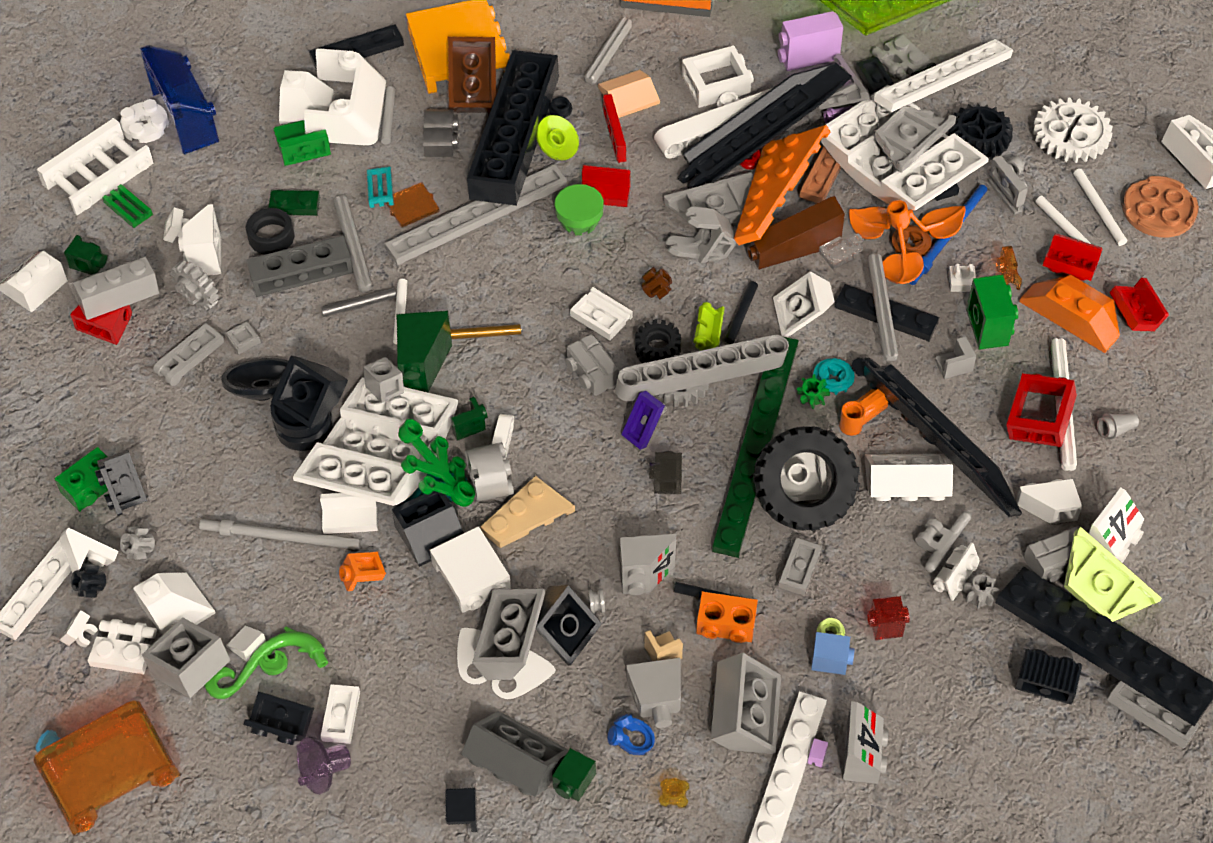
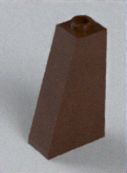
M829 197L768 227L760 240L750 242V247H747L749 259L754 261L760 270L841 246L845 213L836 197Z

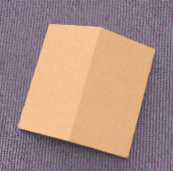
M641 70L598 84V88L603 96L612 94L618 118L660 104L650 76Z

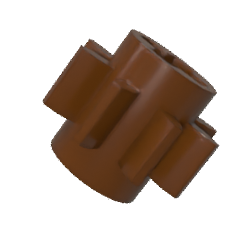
M653 267L642 276L644 280L641 283L642 289L650 298L657 295L660 300L672 290L669 287L672 284V279L667 271L662 268L657 271Z

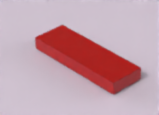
M607 94L603 97V113L615 157L618 163L626 162V143L613 96L612 94Z

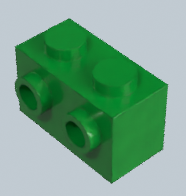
M98 447L54 478L60 493L79 512L92 505L100 496L108 491L106 484L100 486L95 473L96 470H99L97 461L108 457Z

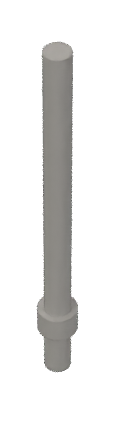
M201 519L199 523L200 530L220 532V535L224 536L237 534L360 550L361 546L360 539L237 524L234 520L222 519L221 521Z

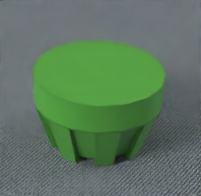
M584 184L571 185L561 190L555 198V214L568 233L572 231L575 235L582 236L584 232L589 234L595 229L603 216L604 200L601 193L594 187Z

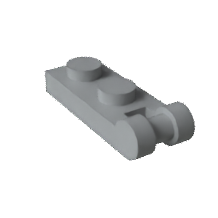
M205 323L154 365L153 371L159 376H164L166 382L171 386H175L181 381L182 376L224 343V338ZM173 364H176L173 369L170 368Z

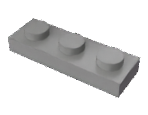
M1122 681L1114 688L1107 700L1183 749L1200 726L1197 723L1194 727Z

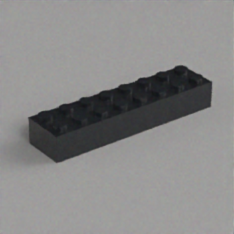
M512 50L467 176L469 200L517 206L537 145L538 125L547 115L559 79L558 55Z

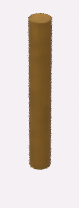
M521 324L451 329L452 339L521 334Z

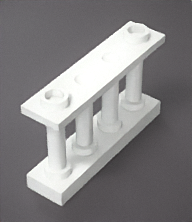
M113 118L39 167L37 172L42 185L47 190L58 184L70 195L69 200L74 214L79 215L101 200L103 196L110 194V191L117 189V186L123 185L143 170H146L153 164V160L147 145L136 151L123 140L124 136L120 123ZM114 145L128 156L118 164L104 153ZM95 158L109 169L99 177L85 166ZM76 171L90 182L80 190L65 179Z

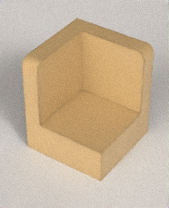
M650 630L644 633V647L652 661L673 658L682 659L683 643L680 639L675 640L670 631L655 638Z

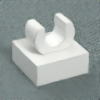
M173 208L165 222L163 240L173 243L176 236L182 237L183 225L189 221V219L183 218L184 210Z
M959 264L949 266L950 292H970L973 278H976L975 266L973 264H969V266H960Z
M80 611L72 619L60 641L70 646L76 640L78 645L87 647L90 641L83 637V632H89L91 635H94L98 629L92 624H86L90 616Z

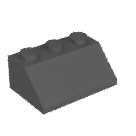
M497 711L473 724L461 755L468 758L474 766L485 768L494 773L497 779L517 786L523 794L536 797L549 787L553 781V774L569 750Z

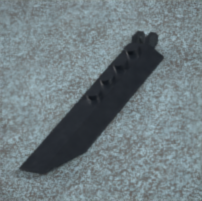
M837 63L790 75L683 152L690 166L680 173L678 180L683 184L690 181L688 189L702 186L705 182H716L823 104L852 76Z
M871 358L852 360L851 366L855 374L868 379L872 389H879L888 399V404L892 408L899 410L905 416L904 419L908 424L917 427L923 433L922 437L928 443L935 445L1008 517L1022 515L1000 468L892 364L883 369Z

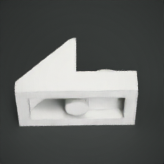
M70 528L63 531L59 537L72 573L81 568L85 557L89 558L88 561L90 563L103 567L114 562L118 554L117 550Z

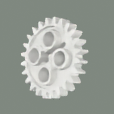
M1060 98L1058 104L1050 101L1049 107L1044 105L1042 111H1038L1034 121L1033 134L1036 135L1035 141L1041 142V149L1048 148L1046 154L1054 152L1056 153L1055 159L1064 156V161L1067 162L1070 157L1077 163L1078 158H1082L1084 162H1087L1088 156L1096 159L1097 153L1103 154L1104 149L1108 148L1111 140L1113 126L1109 125L1110 118H1104L1105 111L1097 112L1099 106L1091 108L1089 107V101L1081 104V99H1078L1074 103L1071 98H1068L1067 102L1064 103ZM1080 117L1078 125L1074 127L1076 120ZM1071 134L1068 142L1065 143V141L1067 140V136Z

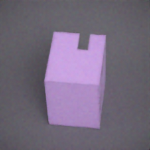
M814 738L808 764L812 765L813 762L815 766L822 768L828 742Z

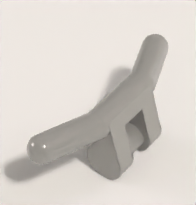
M962 512L950 529L943 527L938 520L933 518L929 519L926 523L925 531L920 532L915 539L918 546L932 553L925 564L926 571H935L944 555L971 520L972 515L970 512ZM933 537L939 538V542L933 540Z

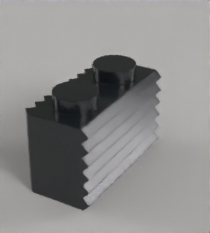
M1026 649L1015 689L1072 705L1078 687L1082 664L1076 663L1069 657L1058 658L1052 655L1048 656L1043 650Z

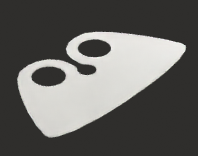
M462 628L457 647L459 674L467 683H484L487 680L483 676L474 679L467 674V668L472 664L481 630ZM529 650L526 665L513 678L517 684L514 691L509 693L502 692L498 686L500 680H492V690L501 698L514 699L542 684L555 673L556 669L549 661Z

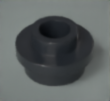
M556 97L550 103L549 113L566 118L572 113V104L565 97Z

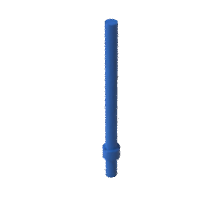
M979 185L965 203L966 211L963 222L988 189L985 185ZM951 237L937 239L927 254L922 256L924 267L921 274L914 281L909 282V284L915 285L923 274L928 273L933 266L932 262Z

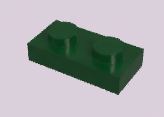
M271 190L268 208L280 209L288 215L318 216L320 193L319 191Z

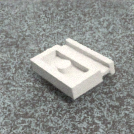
M592 287L591 292L588 295L585 294L570 309V316L606 339L611 340L626 325V321L633 318V311Z

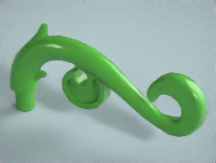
M286 626L284 627L286 633L270 638L252 654L232 686L227 688H220L218 686V681L221 678L231 677L235 679L236 676L231 668L223 667L205 684L206 691L211 697L217 699L231 697L244 685L258 665L265 674L278 675L287 668L288 659L284 652L277 649L286 646L300 647L298 652L308 653L309 657L315 660L317 666L323 668L328 664V660L324 655L325 649L311 634L298 632ZM275 651V658L269 659V656Z

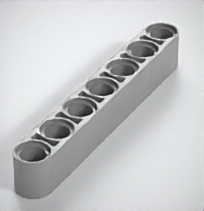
M771 335L625 367L619 371L615 392L621 400L633 401L637 400L639 393L647 391L652 396L776 369L783 365L789 344L783 336Z

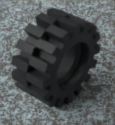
M656 319L653 320V324L650 325L649 321L644 323V327L640 326L638 328V332L635 334V351L637 358L640 357L642 364L645 361L647 363L680 355L681 333L679 334L677 327L673 329L674 324L670 322L666 325V320H661V324H658ZM653 340H663L668 345L663 348H654L648 343Z

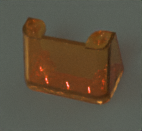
M130 701L43 748L33 759L73 835L79 832H86L94 826L98 818L96 810L147 781H150L153 786L165 787L180 776L159 734L139 701Z

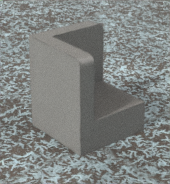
M967 337L956 339L953 352L936 356L935 362L943 378L947 379L973 372L976 354Z

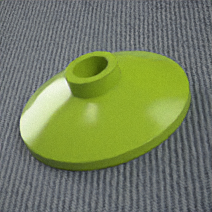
M550 115L539 122L536 138L540 148L547 156L555 160L565 161L576 154L579 147V138L575 128L569 121L560 116Z

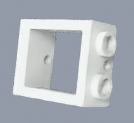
M734 45L682 60V78L698 108L717 103L720 96L725 92L735 93L738 97L751 93V83L754 81L753 74L750 69L747 70L743 55L741 53L738 54ZM731 65L737 77L705 85L700 74Z

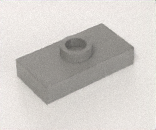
M796 538L780 578L778 588L805 596L821 555L822 546Z

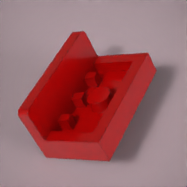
M1056 233L1045 256L1043 266L1048 267L1050 271L1055 273L1064 272L1079 280L1091 281L1103 249L1102 247Z
M1140 278L1134 287L1114 286L1109 292L1132 331L1155 332L1169 315L1147 278Z

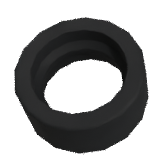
M277 208L261 209L253 213L245 226L249 245L254 251L264 255L288 249L295 237L290 216ZM267 225H279L284 228L281 234L273 238H261L256 235L261 228Z

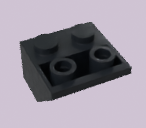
M433 491L429 495L423 494L391 509L395 528L419 567L431 561V549L464 534L455 510L445 494Z

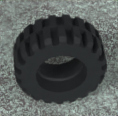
M814 426L792 428L773 437L761 450L762 452L756 460L755 473L753 474L755 493L762 508L775 521L797 530H820V528L829 527L835 524V521L838 519H842L847 514L846 511L849 507L853 506L856 500V492L859 491L860 483H858L860 470L856 465L854 453L847 447L848 444L843 439L835 436V433ZM806 452L820 456L831 470L832 482L828 493L821 500L812 504H800L793 501L786 495L781 485V472L785 463L799 453Z

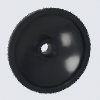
M262 358L236 364L222 374V386L228 392L239 397L259 401L269 400L273 398L289 360Z

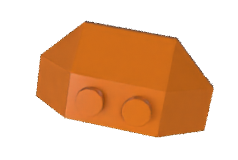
M1072 275L1034 283L1019 300L1023 305L1103 353H1106L1120 336L1114 300Z

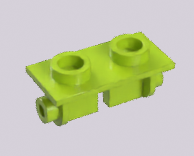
M708 302L702 303L699 307L697 321L700 323L696 326L693 340L699 351L719 347L725 307L722 306L715 310Z

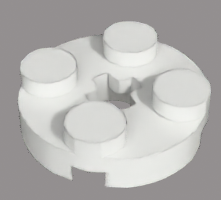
M147 99L144 102L126 107L120 113V125L124 136L131 141L132 138L138 139L139 143H148L159 139L164 134L166 126L168 127L169 125L165 109L153 99Z

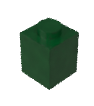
M570 748L552 776L553 789L565 799L572 798L579 802L596 775V761Z

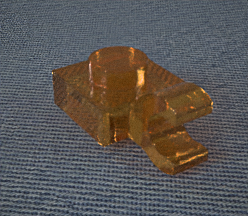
M1012 246L1002 247L1000 257L996 259L997 270L1004 276L1006 284L1014 283L1016 289L1020 290L1022 279L1017 272L1018 264Z

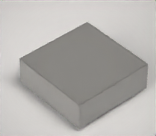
M247 321L225 333L227 340L238 354L261 343L260 337Z

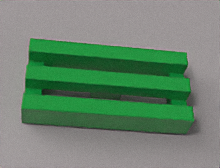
M122 184L117 186V191L114 189L110 191L109 197L107 195L102 197L103 202L133 228L153 215L152 210ZM117 200L125 209L135 215L137 219L135 220L114 201Z

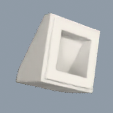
M244 626L226 647L248 662L252 654L266 640L262 632Z

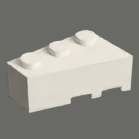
M1191 115L1171 120L1161 142L1205 189L1213 187V130Z

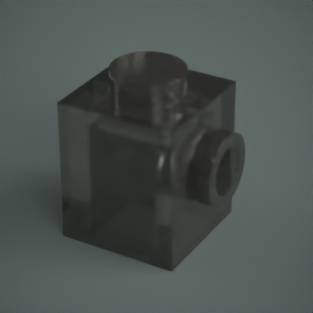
M672 451L655 452V463H650L649 479H655L654 494H681L682 453H674Z

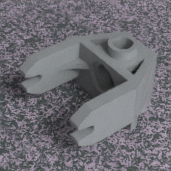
M695 206L688 208L684 213L686 216H689L687 222L701 229L695 238L674 235L669 237L665 244L670 245L668 252L680 257L699 258L702 264L708 261L726 259L737 244L734 240L735 234L730 221L715 209Z

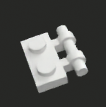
M112 619L111 621L101 620L99 630L109 632L107 638L96 636L88 658L89 665L144 674L147 664L142 654L151 646L150 644H144L145 638L155 639L157 629L147 627L145 623L137 622L133 625L123 623L119 619ZM121 634L133 636L132 641L119 639Z

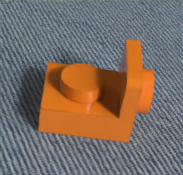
M378 552L347 554L339 568L340 580L344 582L347 591H353L357 582L383 580L386 575Z

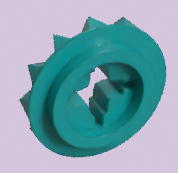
M836 358L825 359L819 362L813 372L819 381L822 379L826 380L827 385L825 388L829 389L830 392H834L835 395L841 391L846 393L848 388L853 386L855 379L852 367L847 362ZM829 374L834 377L838 375V381L835 379L829 380Z

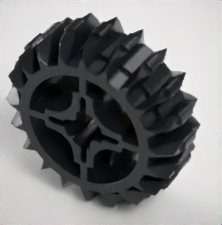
M977 103L975 107L968 104L966 109L960 108L958 113H954L956 122L948 130V136L955 133L991 160H993L995 155L1000 156L1003 152L1007 151L1010 142H1012L1013 125L1010 124V118L1005 117L1004 111L997 112V107L991 109L988 107V104L983 107Z

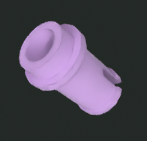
M848 105L837 109L828 108L823 114L825 123L828 124L853 106Z

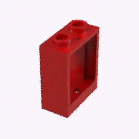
M1022 373L1006 424L1009 439L1062 447L1077 396L1075 381L1064 377L1054 378L1040 374ZM1028 392L1062 396L1055 423L1020 418Z

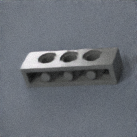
M344 235L246 259L256 297L353 273L351 257Z

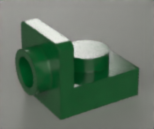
M475 397L469 398L471 411L462 412L451 418L453 434L457 441L486 430L485 419L488 418L484 405L478 404Z

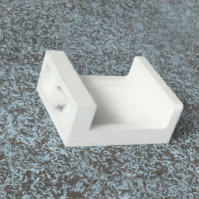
M479 526L430 550L432 565L437 572L440 571L457 598L462 613L476 610L483 603L491 600L493 590L511 589L510 575Z

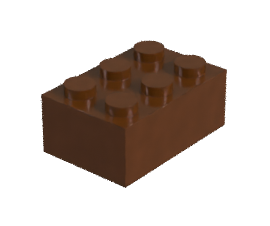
M448 37L446 42L447 109H453V113H490L496 98L495 37Z

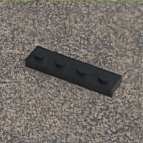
M396 24L317 49L354 51L363 58L404 46V42ZM316 49L309 50L310 58L317 71Z
M844 284L835 302V308L878 323L873 294ZM889 300L894 329L930 342L940 317Z

